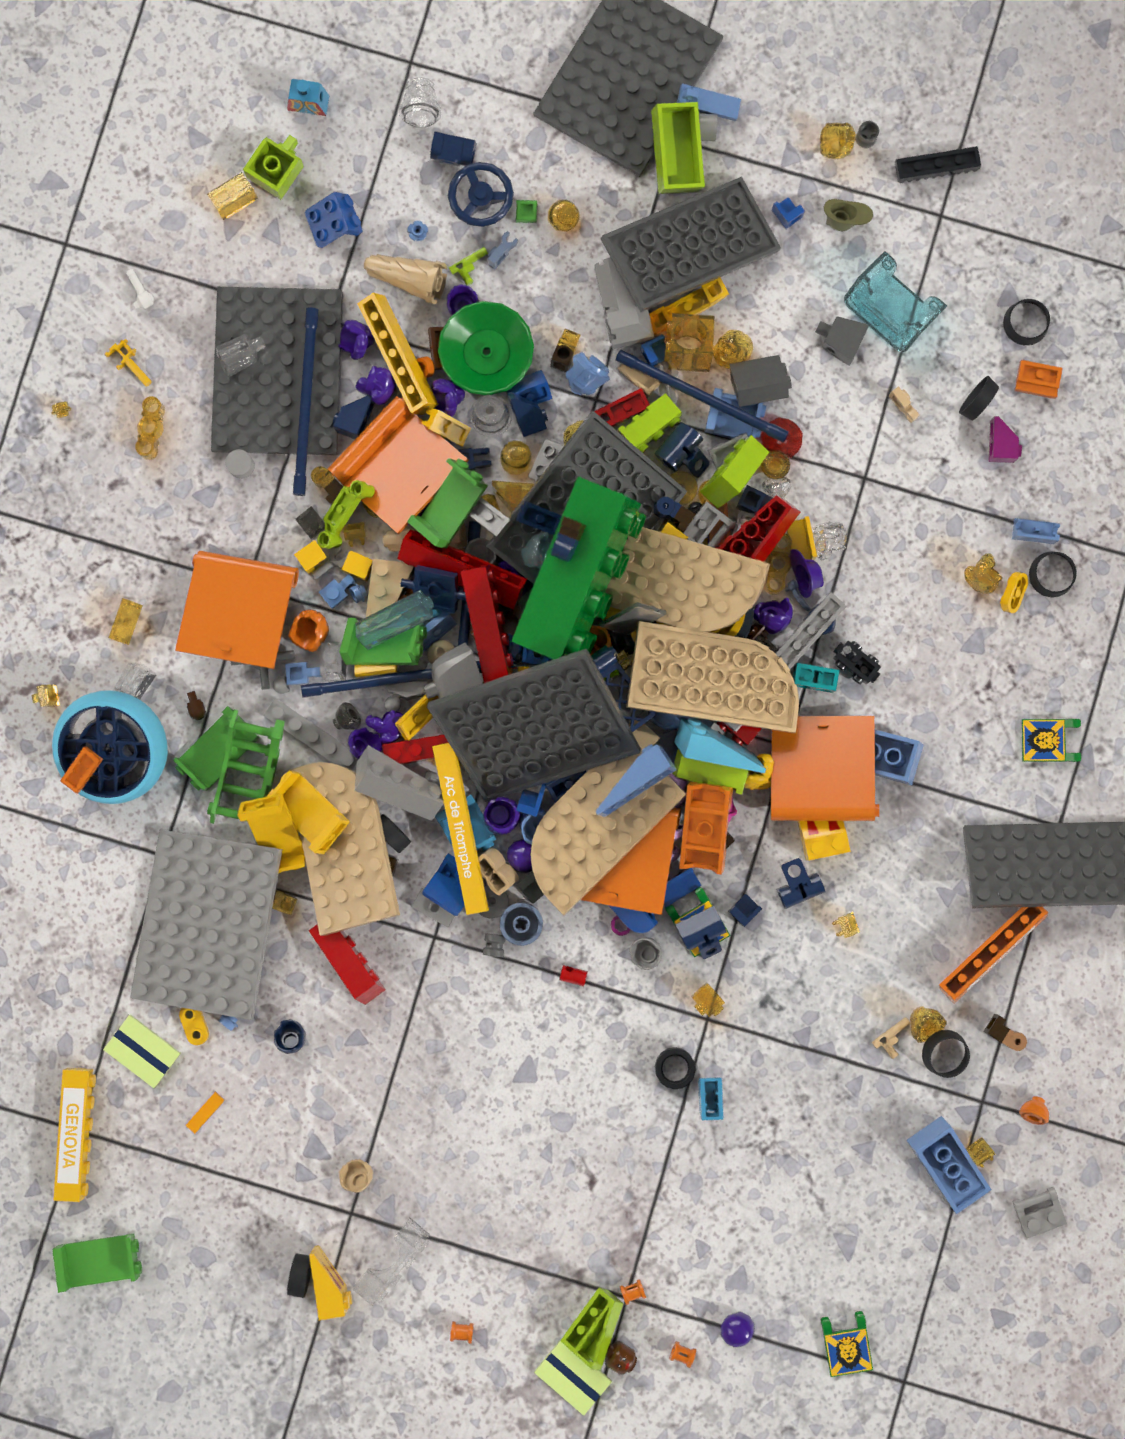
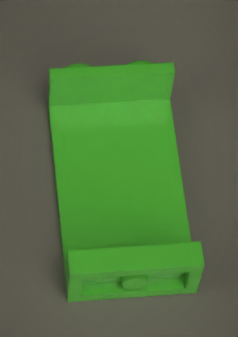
M459 458L457 460L447 459L446 462L453 467L422 516L411 515L407 521L436 547L447 549L488 487L482 481L483 476L476 471L469 470V465Z
M348 618L339 653L345 665H418L419 658L423 655V641L427 638V628L423 625L421 618H416L414 628H361L356 618Z
M229 706L222 711L223 715L180 758L176 757L173 760L177 764L175 768L183 776L187 774L192 779L190 783L198 791L200 789L207 791L220 778L229 731L225 729L228 716L232 717L234 712ZM238 715V720H237V721L245 722V721ZM237 729L235 733V738L250 742H256L260 738L258 734ZM233 746L230 760L237 761L247 749Z
M134 1233L61 1244L52 1249L58 1293L66 1292L73 1287L131 1279L132 1282L136 1281L140 1274H142L141 1261H138L137 1257L139 1241L135 1239Z

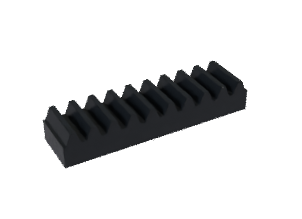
M978 146L896 159L895 168L898 182L901 184L905 181H919L922 178L926 180L929 177H943L947 174L951 176L954 173L958 175L962 172H976L981 168V160Z

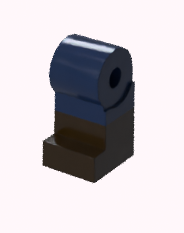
M669 497L660 498L653 507L657 517L666 518L675 524L676 528L682 533L685 532L696 515Z
M564 516L557 539L551 550V556L569 562L586 525Z

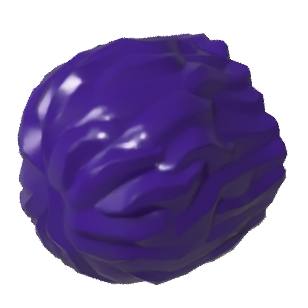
M498 797L491 799L485 807L483 819L490 832L503 835L510 833L520 822V812L516 811L518 805L513 799Z

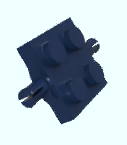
M417 565L414 581L402 578L400 587L413 590L416 606L455 614L458 609V599L467 601L465 592L460 591L458 587V573Z

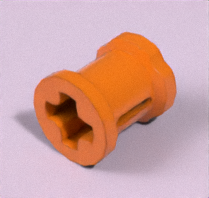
M640 1279L637 1280V1283L629 1286H620L626 1305L635 1299L646 1298Z
M452 1321L450 1341L463 1340L472 1344L474 1323L463 1325Z
M675 1341L669 1360H677L690 1368L697 1350L681 1346L678 1341ZM679 1352L686 1354L687 1357L680 1355Z

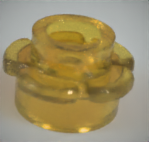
M60 402L51 406L53 411L51 414L56 415L57 418L68 416L69 411L72 410L68 402Z

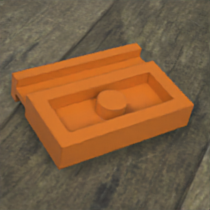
M1021 360L1014 391L1056 399L1063 368Z

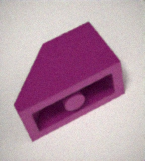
M994 416L990 420L989 462L1014 463L1022 454V445L1019 444V437L999 416Z

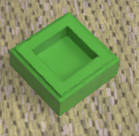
M516 200V223H537V200Z

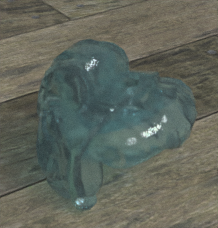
M548 532L532 536L526 546L522 548L521 556L525 565L529 567L536 566L538 569H541L552 542L548 538Z

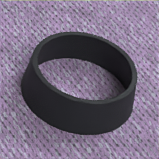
M1023 299L1008 308L1003 319V326L1007 336L1013 342L1024 346L1033 345L1041 341L1045 337L1050 325L1048 309L1043 303L1035 299ZM1020 303H1031L1038 306L1046 316L1047 327L1044 332L1032 338L1019 335L1011 325L1013 309Z
M986 376L966 398L959 410V414L970 420H975L995 397L999 386L989 376Z
M1046 552L1039 555L1032 562L1029 570V579L1032 587L1039 594L1051 598L1067 593L1073 586L1077 576L1073 560L1061 552ZM1056 554L1062 556L1072 567V583L1062 591H1050L1044 588L1037 578L1038 564L1047 555Z
M941 1030L935 1032L926 1040L922 1049V1060L929 1071L943 1078H952L961 1074L968 1066L970 1050L960 1034L952 1030ZM946 1039L961 1041L964 1044L965 1054L959 1066L950 1072H936L931 1063V1055L936 1045Z

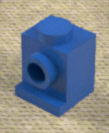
M526 647L523 648V664L537 666L552 661V658L545 655L535 657V651Z

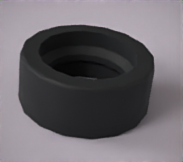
M382 814L380 817L385 841L396 852L401 853L411 843V840L385 814Z
M678 1047L667 1048L657 1057L655 1073L660 1083L665 1087L674 1090L682 1089L694 1079L696 1072L695 1062L684 1049ZM670 1056H680L687 1063V1074L679 1081L669 1080L663 1073V1063Z
M298 1253L294 1255L288 1279V1296L305 1298L312 1271L309 1255Z

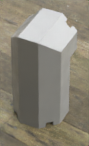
M611 257L604 259V264L601 266L599 262L596 263L594 270L604 315L607 314L608 318L605 322L609 340L612 343V349L640 344L654 339L648 309L640 312Z

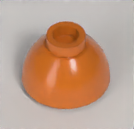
M1033 1096L1032 1100L1025 1102L1019 1110L1020 1116L1030 1123L1044 1125L1049 1122V1111L1045 1105V1100L1041 1097Z

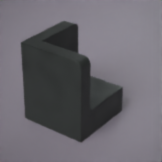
M533 871L516 884L531 903H535L544 895L535 879Z

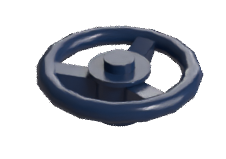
M476 162L464 166L455 173L449 183L447 196L450 208L458 219L468 225L484 227L495 224L506 216L512 206L514 191L511 180L502 169L491 163ZM475 171H489L498 176L504 185L505 192L493 191L488 183L478 180ZM467 175L471 185L468 191V197L471 202L462 211L457 203L456 191L461 179ZM504 202L501 209L491 217L483 219L471 217L478 211L487 210L493 204Z

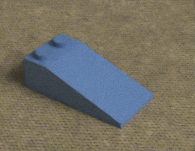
M875 730V775L912 786L924 745L917 740Z
M650 744L642 750L643 754L638 756L595 811L597 815L606 817L677 770L661 746Z
M942 1116L906 1140L956 1214L991 1191L990 1186L953 1128Z

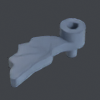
M793 579L787 583L788 587L784 590L786 592L791 590L798 603L806 611H810L811 608L796 588L799 586Z

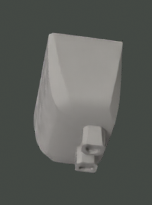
M463 643L436 659L431 668L433 682L423 688L426 697L429 699L435 696L442 698L483 684L473 652L469 646Z

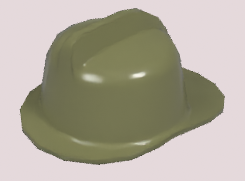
M830 199L825 202L823 207L827 215L826 224L837 231L843 232L855 225L867 224L873 218V210L860 202Z

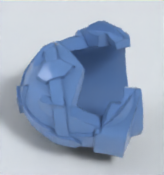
M583 352L573 357L574 365L566 371L570 390L578 395L593 394L598 387L611 380L608 376L609 369L593 355L588 359Z

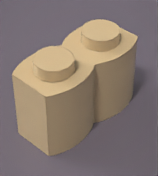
M491 847L478 857L482 877L486 879L489 888L495 894L500 896L519 880L516 871L509 864L505 863L503 855L496 848Z

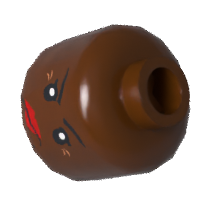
M617 1341L609 1345L605 1357V1365L620 1375L627 1372L630 1373L637 1362L635 1350Z

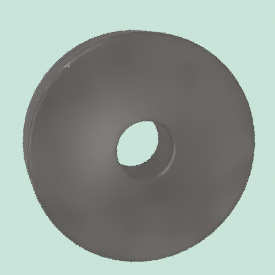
M488 885L484 886L487 901L490 897H493L496 902L493 906L488 904L489 911L480 912L479 914L489 919L497 918L508 907V895L506 892H503L499 896Z

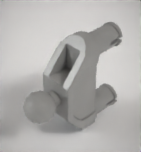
M428 663L426 669L432 668V663ZM433 679L385 685L387 691L393 694L385 700L386 710L388 712L391 710L399 711L401 708L400 698L408 701L423 697L425 695L423 687L432 683Z

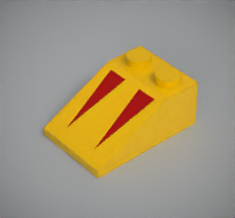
M797 821L806 861L851 852L843 821Z
M319 1245L314 1246L309 1257L319 1320L344 1317L348 1309H350V1304H352V1293L347 1291L346 1283Z

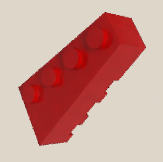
M776 495L756 512V515L751 520L742 524L736 533L727 537L724 540L725 542L717 549L764 562L801 511L787 500Z
M318 924L308 930L355 1000L366 1005L386 990L379 981V976L368 966L366 957L355 948L356 943L350 935L347 936L344 931L320 936Z

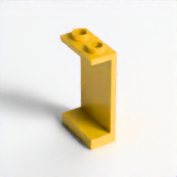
M289 770L281 777L280 783L276 788L272 789L267 796L281 793L296 829L311 843L308 848L314 853L325 854L350 821L299 772Z
M282 794L241 802L237 815L240 822L248 821L259 846L282 849L278 874L305 867L306 861L302 840Z

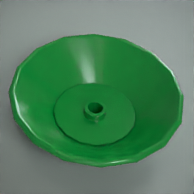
M488 301L465 305L450 316L440 333L438 346L442 369L451 381L469 393L487 396L508 391L520 382L532 364L534 350L530 328L519 313L502 303ZM489 349L491 352L489 355H484L483 351Z

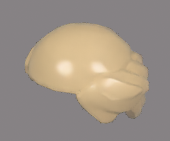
M361 1159L347 1162L339 1171L340 1184L344 1190L354 1193L362 1192L368 1187L373 1178L372 1167Z

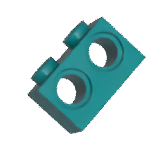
M797 663L794 666L793 680L795 685L800 688L834 693L837 689L840 670Z

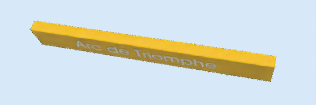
M449 743L432 746L466 915L489 911L458 757Z

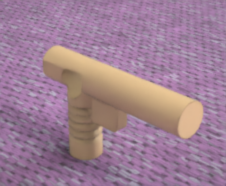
M906 1017L871 1043L876 1049L882 1045L891 1059L896 1058L899 1054L892 1046L899 1040L895 1035L910 1025V1021ZM885 1037L886 1042L881 1043L880 1039Z

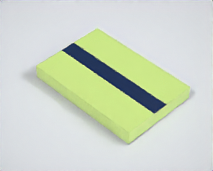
M132 1015L127 1017L103 1049L153 1088L158 1085L181 1054V1052Z
M561 1341L556 1344L534 1371L537 1376L583 1416L612 1383V1380L602 1371L590 1369Z

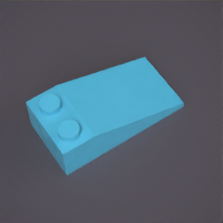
M681 718L675 744L684 758L765 773V767L751 751L713 730L696 718H689V720Z

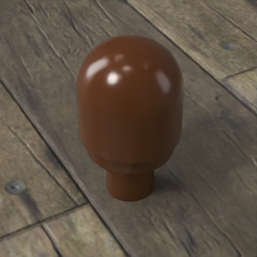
M195 691L187 693L189 716L197 721L203 719L206 714L201 699H197Z

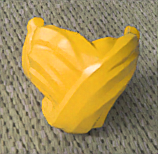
M764 753L759 754L757 758L765 767V773L749 770L744 788L764 790L771 787L774 760L770 754Z

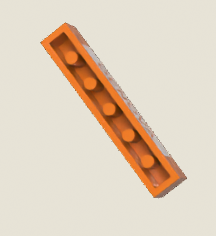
M1021 907L939 984V989L955 1004L1047 917L1048 912L1043 907Z

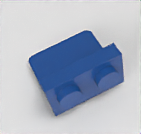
M333 192L306 209L305 216L317 247L324 248L344 234L358 236L363 233L361 221L355 212L354 203L349 194Z
M448 853L437 872L422 891V894L452 915L458 916L465 905L456 860L454 856Z

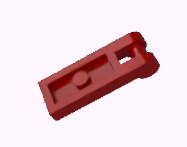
M642 388L594 412L601 418L607 414L610 420L606 422L613 427L644 412L650 404Z

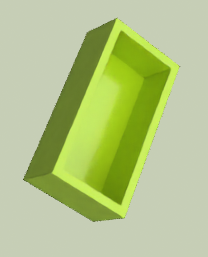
M698 102L656 104L651 110L658 194L694 193L701 191L705 187Z

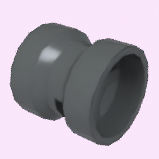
M865 121L860 125L856 134V142L860 147L870 148L875 144L879 135L878 125L873 121Z
M485 933L486 947L483 948V955L504 957L503 944L506 941L504 936Z

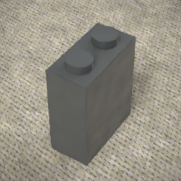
M779 355L730 364V379L739 407L789 398V389L792 388L791 378L786 376V364L781 362Z

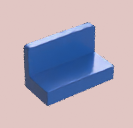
M542 370L525 375L520 382L506 391V393L513 392L537 404L553 399Z
M546 783L542 784L539 793L527 789L523 790L516 811L537 817L546 789Z
M692 868L686 869L667 881L664 899L665 908L702 886Z

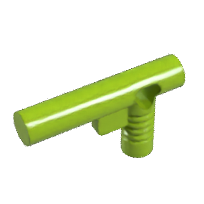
M483 247L448 268L452 275L459 272L463 281L468 286L474 282L468 274L475 269L472 263L486 256L488 252ZM463 265L462 269L457 268V266Z

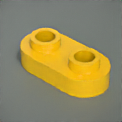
M1014 572L1009 577L1007 587L1000 600V605L1004 612L1015 613L1018 611L1028 586V576L1025 573Z
M181 1008L179 1017L187 1040L193 1045L205 1043L209 1038V1030L202 1011ZM187 1011L193 1012L192 1018L187 1017ZM195 1031L200 1032V1038L194 1037Z

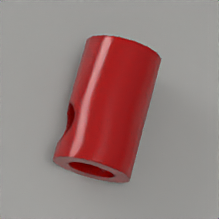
M563 965L559 980L584 987L588 971Z

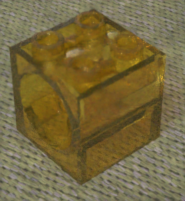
M672 313L671 321H667L664 362H668V370L710 372L713 357L715 316ZM682 337H692L698 340L701 346L695 349H686L680 346L677 340Z

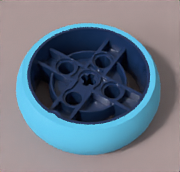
M111 690L86 694L66 708L54 729L52 739L53 758L61 777L64 776L80 751L86 746V742L91 744L93 752L103 758L93 773L98 776V780L91 776L81 792L78 793L89 800L104 804H120L132 801L147 793L156 784L164 770L168 751L164 728L152 709L132 695ZM96 708V719L89 722L81 734H73L78 718L86 711ZM122 713L136 723L144 737H140L134 726L122 719ZM106 722L112 725L113 731L106 727ZM128 744L133 746L134 752L129 751ZM139 761H148L147 768L142 777L135 783L124 786V776L133 771ZM107 764L114 768V772L108 769Z

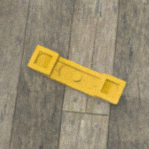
M721 277L702 285L698 290L666 307L662 306L649 313L654 334L664 332L697 316L727 297L729 293Z

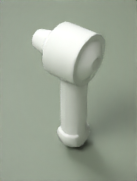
M129 269L126 274L138 294L137 300L133 305L136 309L140 307L147 309L154 305V298L151 293L145 291L134 270Z

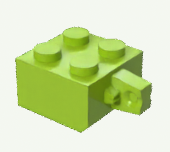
M289 135L284 143L280 142L277 144L268 137H265L243 168L246 178L282 200L304 167L302 160L296 156L294 151L298 145L297 139Z

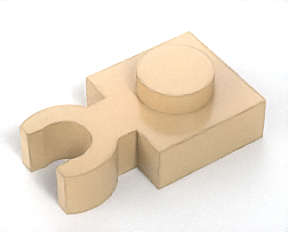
M898 386L890 393V399L900 412L905 414L910 423L920 416L916 409L911 406V398L904 389L901 390Z

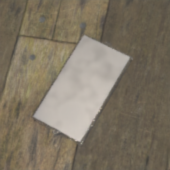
M637 602L600 622V627L612 630V632L616 631L629 635L637 630L639 621L652 623L665 616L666 610Z

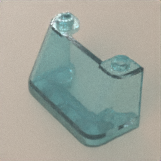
M884 251L856 279L846 293L844 302L853 313L868 324L895 350L906 352L946 309L947 305L935 296H929L925 301L919 298L893 275L897 269V263L893 257Z

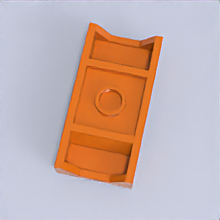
M690 782L687 785L680 869L702 868L712 870L720 875L724 872L727 828L733 787Z

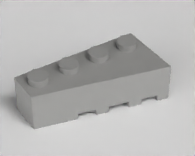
M368 745L357 761L354 791L431 821L442 807L444 801L439 786Z

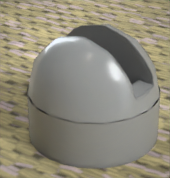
M281 676L274 680L273 689L277 693L290 692L286 676Z

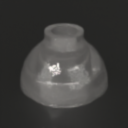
M772 477L762 483L764 493L771 498L777 495L785 499L784 497L791 488V480L787 477Z

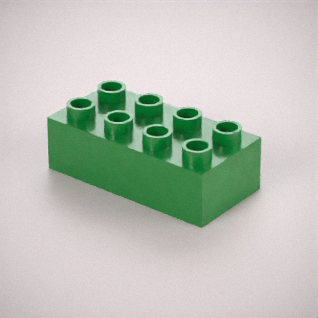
M578 476L512 642L554 660L587 649L589 654H591L597 639V635L589 632L596 616L602 619L605 618L612 604L613 595L606 592L611 577L620 579L628 565L629 555L623 553L622 550L628 536L636 539L645 523L646 514L639 512L641 503ZM564 516L586 525L569 562L551 556V550L557 539Z

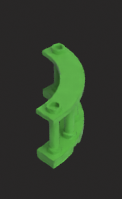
M235 709L232 717L228 716L225 729L229 731L221 775L214 802L209 803L207 814L210 815V823L214 824L217 814L239 819L237 815L238 810L219 806L223 791L258 799L267 796L272 790L285 721L276 719L274 727L266 728L237 721L238 710ZM236 729L267 736L271 743L263 745L235 738ZM233 746L264 753L265 756H268L267 766L259 767L230 760ZM228 768L260 775V778H264L262 788L252 790L225 783Z

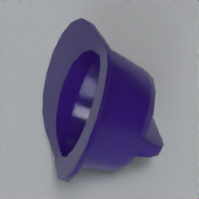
M792 549L789 559L799 586L798 590L804 598H808L813 590L824 585L822 570L816 561L805 559L797 549Z

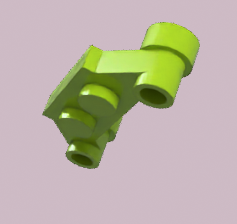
M355 480L351 483L350 487L343 486L322 519L325 522V531H322L317 538V543L321 548H339L342 545L340 532L361 499L371 498L374 495L375 489L372 485H368L364 481Z

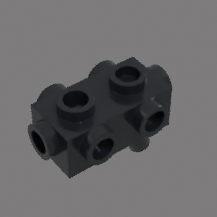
M848 640L845 644L840 642L833 651L836 654L833 657L836 661L834 663L835 666L842 671L847 669L853 674L851 678L860 685L862 683H874L881 674L878 672L881 668L878 664L879 660L871 654L867 656L861 651L863 648L855 641L850 642ZM862 666L868 669L866 674L861 672L860 668Z

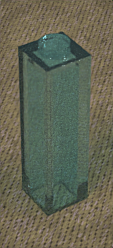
M419 590L356 622V637L369 650L433 618L432 608L434 604L429 596H425Z

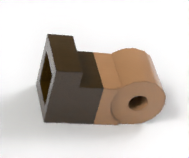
M994 1013L983 1032L1012 1050H1023L1027 1045L1026 1036L1004 1026L1006 1019Z

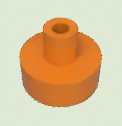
M428 356L418 358L417 362L425 378L432 377L434 374V364L431 358Z

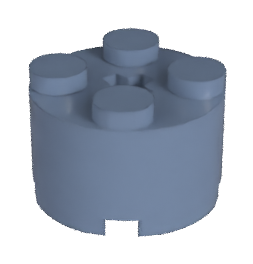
M526 902L512 904L503 912L500 919L502 935L508 942L518 946L533 943L540 936L543 929L541 913L535 906ZM518 918L527 920L526 929L523 930L521 927H516Z

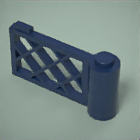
M604 645L592 654L591 658L602 678L606 677L605 683L607 687H620L619 699H614L615 702H618L620 709L621 703L627 704V701L622 700L623 688L629 689V686L624 685V680L629 685L630 678L618 663L617 657L619 656L612 646L608 648ZM616 669L622 676L621 684L609 683L610 673ZM632 708L631 717L624 716V718L631 720L630 729L634 732L654 717L656 713L648 711L649 715L645 718H635L636 709Z

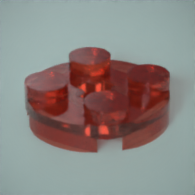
M781 417L775 418L769 423L789 431L786 439L787 443L778 444V440L762 432L760 436L761 444L769 451L767 456L773 460L782 461L793 458L802 446L803 433L792 420Z

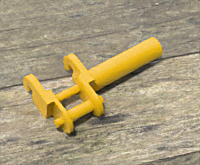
M127 339L121 340V343L118 345L115 343L109 348V352L104 354L106 357H109L115 351L123 357V360L120 362L121 365L116 366L118 370L127 365L145 387L152 383L132 359H129L135 356L136 349H131L127 345ZM123 347L128 351L126 355L120 350Z

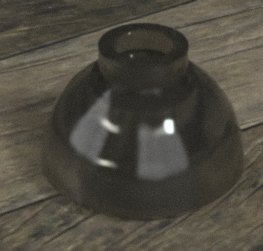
M343 702L337 708L333 724L339 730L342 728L345 730H355L361 726V717L352 704Z

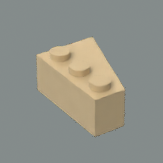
M373 559L365 622L368 625L385 627L390 625L398 608L397 602L405 592V588L400 587L402 578L410 580L416 567L407 565L404 562Z

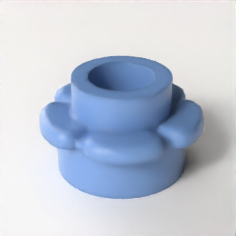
M414 221L413 224L408 226L409 237L414 241L424 240L428 233L427 225L421 221Z
M354 583L353 587L349 588L351 597L356 603L360 601L365 602L367 592L364 586Z
M222 1015L218 1020L230 1031L235 1026L238 1027L236 1023L238 1019L236 1017Z

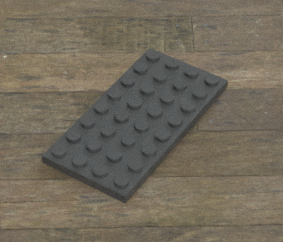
M742 176L604 234L601 237L603 245L640 312L777 253L781 249Z
M1125 822L964 825L963 827L972 908L1125 905Z

